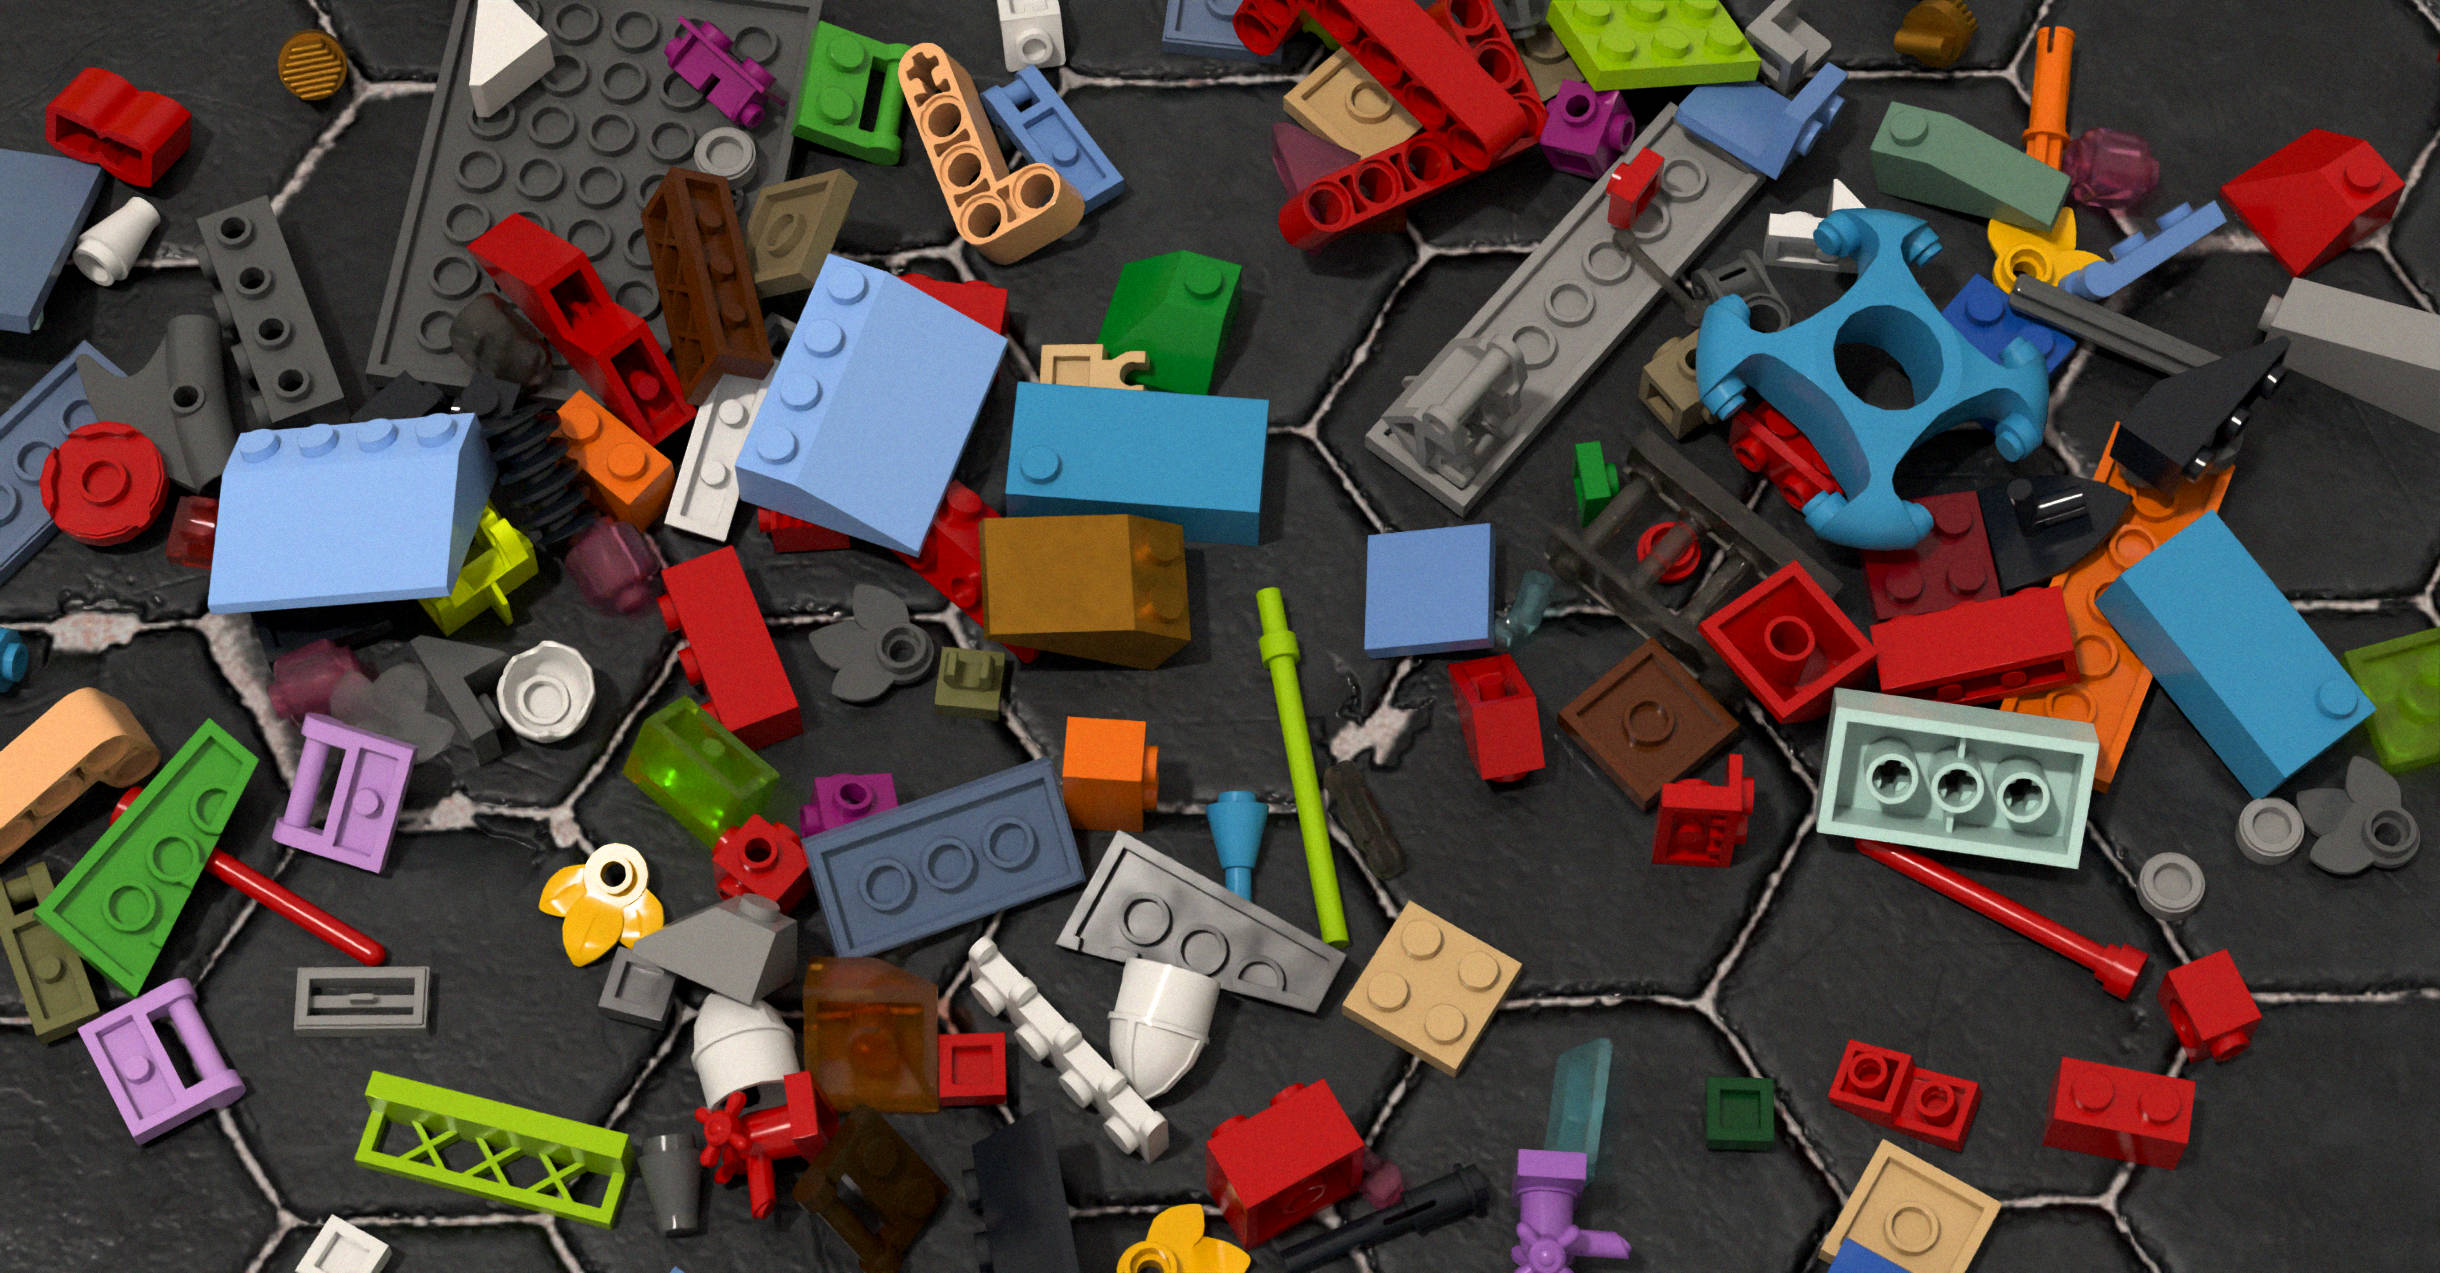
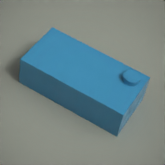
M1018 381L1005 491L1007 517L1129 514L1183 525L1184 541L1258 546L1268 444L1269 400Z
M2213 509L2120 574L2094 602L2254 800L2258 798L2262 800L2348 736L2377 710Z

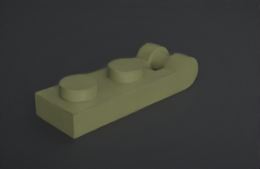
M45 860L26 867L28 874L4 883L2 877H0V937L35 1034L41 1045L77 1032V1028L103 1016L82 957L32 917L38 907L16 915L15 906L36 898L40 905L56 888L53 876Z

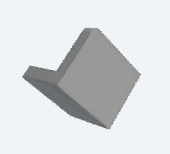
M1775 0L1746 28L1744 35L1762 60L1758 75L1785 96L1825 59L1831 50V42L1797 16L1800 0Z

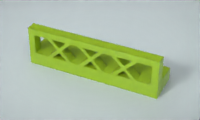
M373 1070L365 1092L371 1113L354 1159L357 1166L612 1230L636 1157L629 1134ZM387 1121L414 1127L423 1143L400 1157L376 1152ZM425 1130L441 1135L430 1140ZM461 1139L477 1143L486 1161L463 1173L445 1169L437 1154L438 1151ZM488 1146L504 1151L493 1156ZM526 1155L540 1159L549 1177L527 1189L510 1186L500 1168ZM430 1156L435 1166L419 1162ZM552 1162L568 1167L557 1172ZM587 1171L611 1177L601 1208L573 1202L564 1184ZM493 1172L498 1182L482 1178ZM557 1188L562 1199L546 1194Z

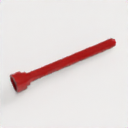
M134 786L124 794L112 813L109 828L144 790L143 788ZM214 847L203 868L206 872L367 967H378L385 961L386 950L379 942L221 849Z
M1855 838L1854 840L1859 852L2094 970L2093 978L2104 983L2102 990L2124 1001L2128 1000L2147 964L2150 955L2127 943L2122 948L2110 943L2106 948L1902 844Z

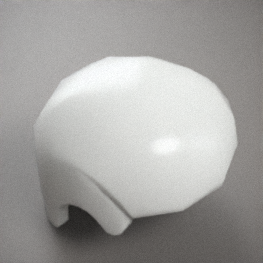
M542 641L536 647L513 656L504 668L503 675L500 677L496 689L501 717L517 736L541 743L560 741L576 733L587 722L596 702L592 667L577 649L555 641Z

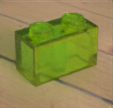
M686 694L644 721L622 771L628 779L712 850L720 837L730 827L737 825L741 828L754 813L760 817L762 816L780 777V774Z

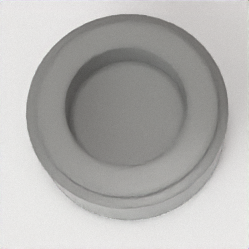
M732 127L713 129L703 135L695 147L694 158L697 171L727 177L730 191L745 186L756 173L757 156L755 145L752 139L739 129Z
M2264 797L2262 800L2258 798L2250 802L2242 811L2235 828L2236 842L2240 850L2249 859L2264 865H2277L2289 860L2297 851L2304 835V823L2300 813L2289 802L2276 797Z
M2173 852L2161 853L2149 859L2143 866L2136 883V894L2141 906L2153 917L2164 921H2178L2191 915L2198 907L2205 890V880L2199 866L2187 856Z

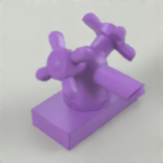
M1518 1149L1512 1178L1511 1206L1520 1207V1223L1516 1227L1517 1235L1520 1238V1245L1512 1248L1511 1258L1520 1267L1514 1273H1574L1568 1267L1573 1263L1574 1256L1629 1259L1628 1255L1632 1251V1247L1615 1231L1583 1230L1573 1225L1574 1211H1578L1586 1181L1587 1153Z

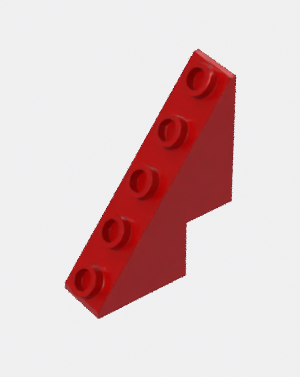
M516 212L466 246L468 252L618 419L654 447L697 416L698 412L694 405L685 403L681 383L646 321L612 301L583 250Z

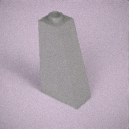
M2296 277L2293 278L2284 299L2272 294L2257 328L2267 332L2264 343L2281 336L2291 340L2282 364L2283 366L2440 434V315Z

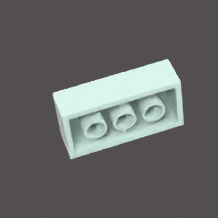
M1834 687L1815 806L1817 832L2078 869L2100 744L2094 724ZM1888 760L1900 761V766L1895 767L1893 776L1886 777L1881 775L1880 765H1884ZM1954 769L1965 770L1966 775L1959 777L1957 785L1950 786L1946 784L1944 775L1950 774L1951 770ZM2017 779H2030L2031 784L2023 787L2021 795L2011 794L2009 784L2015 783Z

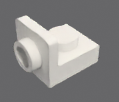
M996 0L1005 64L1008 71H1020L1030 64L1036 66L1037 69L1065 64L1063 29L1058 0Z

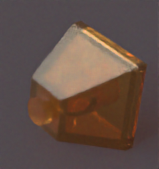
M810 957L803 987L805 1071H811L837 1111H853L858 1103L874 1107L877 1111L938 1112V985L878 958Z

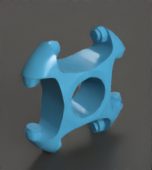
M1838 209L1818 223L1817 229L1813 232V238L1819 249L1825 254L1835 255L1839 258H1845L1849 255L1856 262L1858 271L1856 283L1837 302L1810 318L1779 332L1761 333L1751 329L1749 321L1751 316L1750 310L1744 300L1736 294L1723 296L1712 305H1709L1703 314L1696 348V384L1699 403L1703 404L1713 416L1718 415L1724 421L1746 402L1742 395L1747 389L1745 384L1754 388L1766 401L1780 411L1808 437L1847 496L1848 501L1839 491L1829 495L1826 490H1823L1801 509V512L1806 516L1805 522L1816 533V538L1862 550H1908L1915 548L1918 543L1929 535L1930 530L1934 527V520L1923 505L1916 502L1901 501L1895 494L1892 478L1896 465L1910 450L1969 419L1986 417L1998 423L1995 427V444L2001 455L2010 462H2016L2019 459L2023 460L2035 450H2038L2043 441L2049 409V380L2044 352L2041 353L2031 340L2026 341L2022 336H2019L1998 354L2002 361L1998 365L1969 343L1942 316L1921 289L1908 268L1915 263L1920 269L1925 267L1944 249L1939 243L1940 238L1929 227V221L1883 209ZM1844 343H1865L1886 351L1902 365L1910 378L1915 400L1914 407L1907 410H1884L1864 403L1847 389L1836 371L1833 347Z

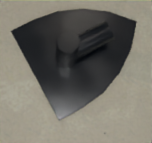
M2036 475L2007 481L1976 491L2006 594L2039 584L2067 572L2094 553L2118 527L2132 503L2133 497L2103 482L2071 475Z

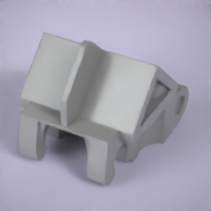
M1501 334L1494 335L1490 341L1485 337L1451 339L1418 376H1406L1401 381L1406 390L1385 411L1381 418L1418 463L1424 467L1430 465L1447 480L1463 488L1476 474L1475 470L1470 466L1475 459L1472 432L1465 428V425L1468 422H1472L1486 428L1503 440H1507L1518 427L1517 421L1510 417V415H1515L1522 407L1520 393L1528 379L1524 355L1511 339Z

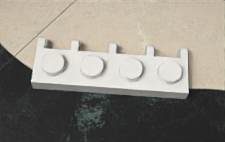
M988 936L980 938L969 950V960L974 982L970 989L978 1002L991 1015L997 1016L1003 1012L1018 1028L1014 1035L1020 1045L1033 1059L1041 1062L1046 1057L1062 1073L1058 1078L1061 1086L1079 1106L1085 1108L1091 1103L1107 1120L1103 1124L1105 1131L1126 1154H1131L1136 1150L1151 1164L1169 1148L1168 1121L1159 1111L1154 1112L1127 1084V1078L1118 1069H1112L1082 1038V1032L1073 1023H1068L1041 996L1037 986L1028 977H1023L998 951L997 945Z

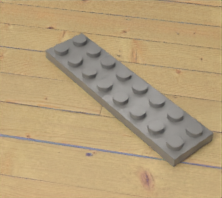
M1670 102L1630 145L1629 149L1617 159L1454 338L1485 337L1490 341L1496 334L1504 335L1521 349L1528 374V379L1520 393L1522 407L1515 415H1510V417L1517 421L1518 427L1507 440L1497 437L1486 428L1472 422H1468L1465 425V428L1472 432L1475 459L1470 466L1475 470L1476 474L1461 488L1447 480L1430 465L1424 467L1418 463L1382 418L1365 435V447L1462 518L1766 181V174L1750 170L1739 158L1712 142H1705L1693 136L1687 127L1675 119L1678 106ZM1645 146L1665 158L1661 188L1627 234L1607 222L1610 197L1605 194V190L1616 168L1622 162L1631 165Z

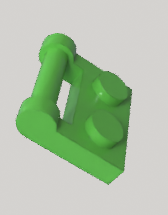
M820 20L812 30L791 135L874 164L890 166L898 163L902 148V141L898 137L906 98L899 82L898 68L902 57L912 46L902 43L888 45ZM871 68L886 73L874 132L859 129Z

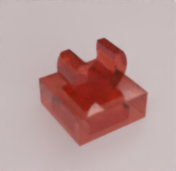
M190 495V498L180 496L165 549V555L169 563L212 570L219 508L217 499Z

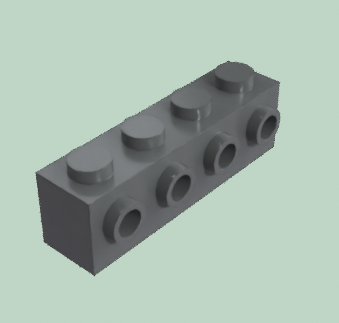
M265 195L196 219L204 242L194 245L193 248L205 280L218 277L223 290L222 293L213 295L212 299L224 331L236 327L242 343L231 346L243 382L256 378L261 394L250 398L260 428L281 430L310 427L322 423L329 425L349 424L351 415L268 196Z

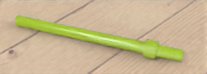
M1269 587L1256 593L1263 636L1258 640L1263 667L1270 669L1322 941L1338 950L1349 945V938L1295 666L1300 661V653L1296 634L1288 630L1281 590L1276 587Z

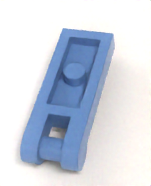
M1030 64L1015 73V81L1005 87L1000 88L998 85H994L979 95L988 117L994 124L999 125L1030 165L1045 163L1051 166L1080 191L1085 203L1083 216L1124 192V178L1036 66ZM1027 101L1033 105L1021 113L1017 109V107Z
M2215 200L2195 210H2192L2188 201L2155 219L2160 228L2159 231L2148 238H2145L2141 230L2128 236L2109 248L2114 258L2110 262L2098 260L2084 266L2081 270L2066 274L2060 279L2057 287L2091 302L2103 299L2226 223L2227 220Z

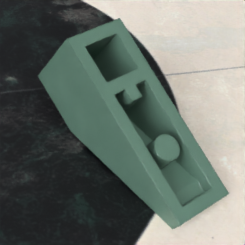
M1891 101L1870 148L1877 190L1880 193L2052 233L2072 186V178L1949 114Z

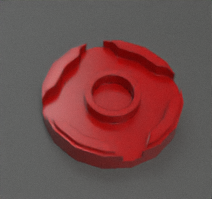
M102 421L80 426L68 434L70 439L62 443L59 449L54 447L45 459L39 482L43 506L58 528L80 543L105 547L128 542L150 528L164 509L170 487L167 463L154 443L144 436L141 431L129 424Z

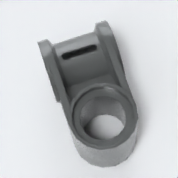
M1751 248L1740 251L1737 255V260L1709 272L1705 268L1692 272L1691 284L1693 292L1703 313L1709 305H1712L1719 298L1736 294L1744 300L1750 310L1751 316L1749 321L1751 329L1772 333L1790 327L1791 314L1788 306L1783 302L1770 281L1761 259Z

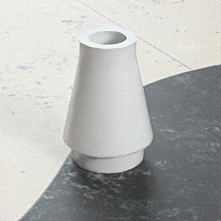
M132 197L125 206L78 237V247L73 252L75 264L85 276L102 286H110L115 280L126 279L151 232L160 223L158 212L146 200Z

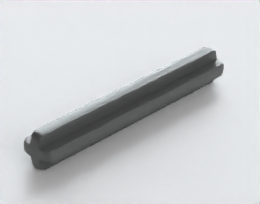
M2020 274L2008 296L2007 304L2014 310L2170 376L2223 358L2027 274Z

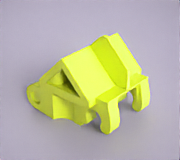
M488 498L474 534V545L469 547L451 596L416 599L446 637L490 606L507 626L512 624L514 621L509 602L505 596L539 573L532 543L523 533L511 527L505 518L502 519L490 498Z

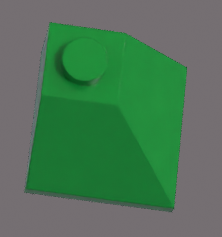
M1179 250L1124 264L1096 344L1104 345L1108 351L1107 360H1112L1129 351H1146L1150 358V370L1135 369L1130 371L1125 377V384L1131 386L1144 385L1147 390L1154 392L1210 395L1242 303V265L1186 250Z

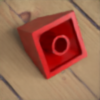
M2314 128L2220 187L2218 194L2291 277L2301 279L2390 222L2406 184L2367 140Z
M1796 559L1701 622L1697 628L1698 632L1780 724L1816 721L1831 710L1834 687L1861 690L1879 655L1877 649Z

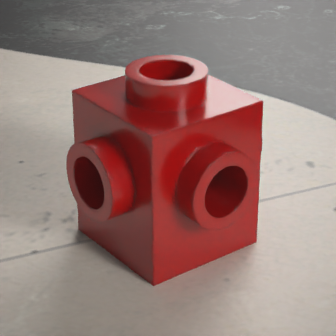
M754 813L741 828L737 825L730 827L720 837L713 849L712 865L715 885H717L715 891L722 901L737 895L742 897L745 893L757 894L776 902L780 906L779 913L788 916L814 888L800 838L793 830L781 822L776 821L771 825Z

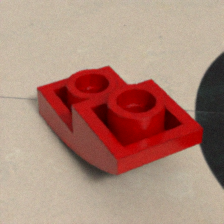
M1849 1039L1828 1094L1830 1103L1854 1115L1909 1137L1957 1152L1962 1151L1982 1097V1092L1977 1082L1916 1067L1912 1055Z

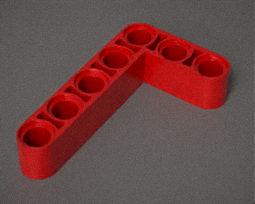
M1243 0L1234 14L1233 27L1238 38L1245 47L1260 56L1272 54L1313 17L1459 162L1474 171L1488 169L1524 136L1528 130L1527 116L1518 102L1414 0Z
M1437 0L1424 11L1523 108L1528 119L1526 134L1484 171H1474L1467 168L1427 131L1317 179L1283 204L1279 212L1278 225L1281 234L1289 244L1303 250L1316 249L1509 163L1539 142L1548 120L1547 110L1492 0ZM1451 12L1459 18L1462 26L1455 22ZM1408 162L1417 168L1421 180L1411 172ZM1359 183L1370 192L1372 202L1361 193ZM1309 205L1320 213L1323 224L1316 221L1311 215Z

